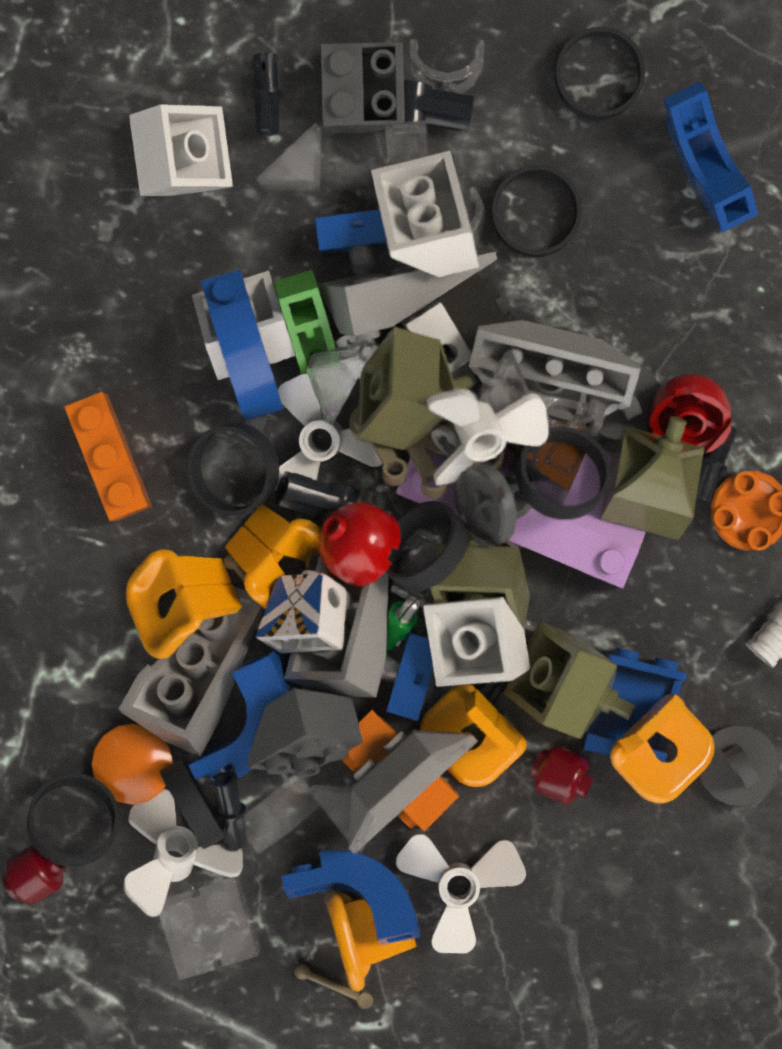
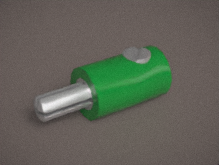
M409 597L405 602H396L388 609L386 650L397 648L418 621L416 610L419 608L420 602L417 600L411 605L416 597Z

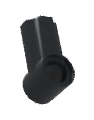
M404 80L405 125L403 127L421 129L426 128V126L462 132L469 131L474 96L432 89L431 85L422 82Z
M285 471L277 484L275 504L315 516V520L325 522L328 516L338 507L347 503L358 502L361 491L330 481L323 483L301 474Z

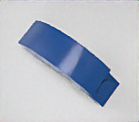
M699 81L663 99L668 115L665 122L676 152L697 195L721 232L723 233L759 215L752 188L733 162L723 143L715 122L707 90Z
M241 270L201 281L213 326L244 421L283 410Z
M275 649L238 665L232 672L246 703L247 719L242 733L235 738L202 752L200 757L196 755L188 766L195 780L204 775H208L211 780L216 774L228 772L232 769L231 763L238 777L253 770L248 767L247 759L265 707L290 691L289 682L284 679L285 668Z
M346 850L319 851L321 868L315 869L314 864L299 865L290 869L291 874L282 876L284 892L289 899L328 890H346L360 896L372 910L377 939L381 946L421 937L416 913L405 888L389 869L368 856L360 853L354 854L352 851Z

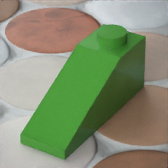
M313 270L273 281L301 374H311L316 378L320 403L323 404L349 396L350 393Z

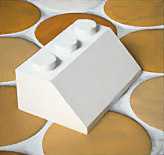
M450 151L371 170L391 258L437 277L479 268L473 235Z

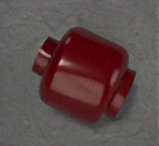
M556 745L549 751L543 749L530 774V778L535 780L534 787L539 794L565 806L570 805L576 797L584 799L594 780V777L588 775L590 768L588 759L561 745Z
M31 845L8 859L5 864V872L2 875L3 884L8 894L14 900L22 901L26 904H36L61 889L64 880L63 872L66 866L47 860Z

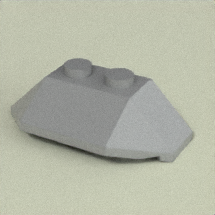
M524 320L478 326L469 368L474 374L478 375L484 386L501 406L508 407L523 396L535 393L542 398L546 407V414L583 425L618 409L622 410L629 407L641 370V366L602 339Z
M412 730L406 736L400 731L383 747L388 752L376 764L372 759L363 764L353 774L357 781L352 785L349 849L356 854L369 840L478 742L471 732Z

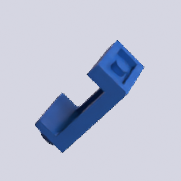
M619 647L615 648L614 654L604 652V656L617 665L613 689L619 692L618 697L635 705L636 709L629 721L611 711L609 714L601 711L584 733L581 747L585 750L610 756L614 744L662 697L669 694H677L679 696L682 681H685L687 673L677 670L679 663L655 657L654 664L638 661L640 653ZM655 732L647 742L657 759L665 763L668 754L665 752L668 739Z

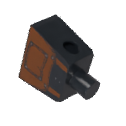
M547 414L548 428L571 427L583 431L591 437L595 433L596 429L590 426ZM506 442L504 450L512 453L504 471L506 476L516 475V466L526 445ZM548 442L537 446L526 455L528 478L535 489L545 498L563 504L586 453L571 444L563 442Z

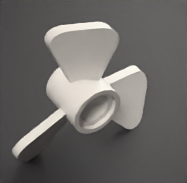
M307 373L301 374L279 387L278 392L282 404L305 427L299 436L301 451L279 467L278 481L282 478L285 471L317 480L321 461H326L339 452L372 467L382 465L370 442L357 439L352 434L350 428L343 430L341 425L335 420L322 418L319 388L314 376ZM316 429H325L330 433L332 444L328 450L318 449L314 445L312 436Z
M464 389L436 394L427 399V404L431 411L454 423L462 443L434 473L433 478L436 485L457 482L460 474L467 471V468L472 467L474 461H486L499 455L504 449L506 442L540 446L548 438L546 407L542 398L535 393L523 396L497 414L494 413L489 404L477 402L474 394Z
M163 789L160 794L150 801L135 804L131 808L129 813V823L131 826L156 845L153 861L130 872L124 881L126 895L147 915L158 916L161 914L170 882L181 881L188 877L193 865L227 877H236L241 874L243 868V852L241 848L238 851H231L223 843L211 845L203 850L202 847H198L197 838L189 829L176 825L175 802L169 790ZM177 851L181 853L183 857H173L167 852Z
M424 834L413 835L396 857V865L400 871L438 883L440 896L447 904L432 936V946L440 953H468L474 948L476 938L468 907L477 900L480 888L520 885L526 877V870L514 844L508 840L496 842L472 868L464 863L448 865L432 841ZM458 875L468 878L471 883L469 890L460 896L453 895L447 889L449 880Z

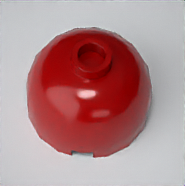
M682 374L673 377L657 390L652 400L650 426L655 435L665 436L670 417L681 418L686 421L681 441L705 448V453H708L722 445L731 432V406L723 388L709 377L699 374Z
M368 502L347 503L338 507L325 520L318 538V551L325 568L347 584L352 583L357 587H363L376 581L392 564L387 558L391 553L392 547L396 550L399 548L400 527L396 518Z

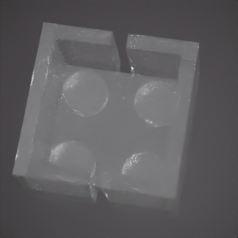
M221 875L202 881L198 887L200 895L194 897L196 893L194 884L167 893L165 904L159 917L179 981L215 970L219 959L224 967L259 955L260 945L238 876L227 877Z

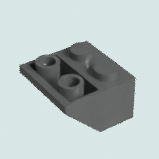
M403 42L321 44L324 134L367 133L405 125Z
M294 688L266 705L247 759L248 767L267 770L268 774L285 772L296 774L299 778H306L319 773L320 767L347 757L349 750L363 743L352 697Z

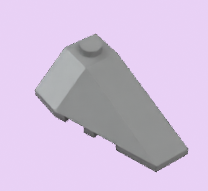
M476 251L479 268L443 277H437L410 265L393 267L390 270L391 275L386 277L385 273L371 275L363 273L317 285L319 293L340 334L355 336L356 341H366L380 337L379 330L395 326L497 260L496 251Z
M384 573L376 581L363 587H357L352 583L347 584L333 575L335 577L333 580L345 587L347 592L342 650L292 652L284 679L291 683L340 696L376 697L386 660L389 575Z
M234 587L242 608L235 614L203 620L200 627L170 657L158 659L152 666L148 664L137 675L119 707L121 713L165 742L199 757L220 721L236 681L232 672L238 665L243 663L264 611V608L256 603L246 591Z

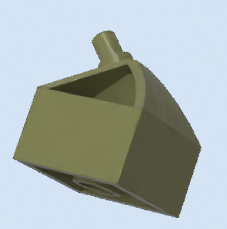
M394 327L361 368L358 438L401 450L412 446L430 434L446 419L430 410L427 399L430 396L457 389L468 390L474 386L473 377L469 373H463L457 378H453L439 339Z
M670 417L665 436L625 427L612 452L610 463L611 477L605 492L600 519L676 540L680 539L694 516L704 448L681 441L686 425L685 420L678 417Z
M469 536L467 550L457 568L445 580L431 587L434 602L445 603L503 597L522 627L525 628L530 592L519 547L508 540V542L487 548L477 544ZM446 543L437 545L435 558L442 551Z
M539 621L527 645L530 670L513 681H509L503 694L542 725L581 739L601 711L609 714L611 711L629 721L636 706L618 697L619 692L613 689L617 665L578 636Z

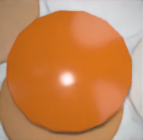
M741 471L726 478L716 489L711 503V520L718 535L730 546L744 551L764 550L774 544L782 536V485L772 476L759 471Z
M131 723L117 726L101 738L94 749L92 769L94 778L102 782L111 791L117 802L134 805L150 801L163 791L166 784L159 771L172 764L173 760L170 747L164 740L143 726Z

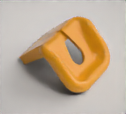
M262 504L225 546L239 566L247 573L244 580L247 593L265 610L276 580L281 576H285L278 562L284 555L305 562V557L308 555L320 556L318 538L321 528L306 519H295L289 523ZM328 570L327 576L331 579H334L335 577Z
M157 550L150 553L129 577L126 586L128 609L142 644L148 654L156 659L170 657L200 627L203 620L235 614L242 608L222 559L178 556L171 550ZM174 588L177 596L167 616L163 618L158 610V600L162 594Z
M454 685L424 714L419 730L460 732L463 728L475 723L486 734L485 738L477 748L469 749L447 771L466 786H486L496 780L524 753L527 742L524 736L473 685Z
M669 694L662 697L614 744L610 754L611 763L615 770L642 798L653 803H667L677 798L710 765L714 756L715 747L712 735L684 705L685 703L677 694ZM655 732L672 741L676 746L677 755L674 761L664 763L655 756L647 742Z
M330 891L325 895L324 902L332 921L346 972V981L352 991L359 992L364 988V978L371 964L417 947L415 939L381 946L377 939L372 910L364 899H352L341 891Z

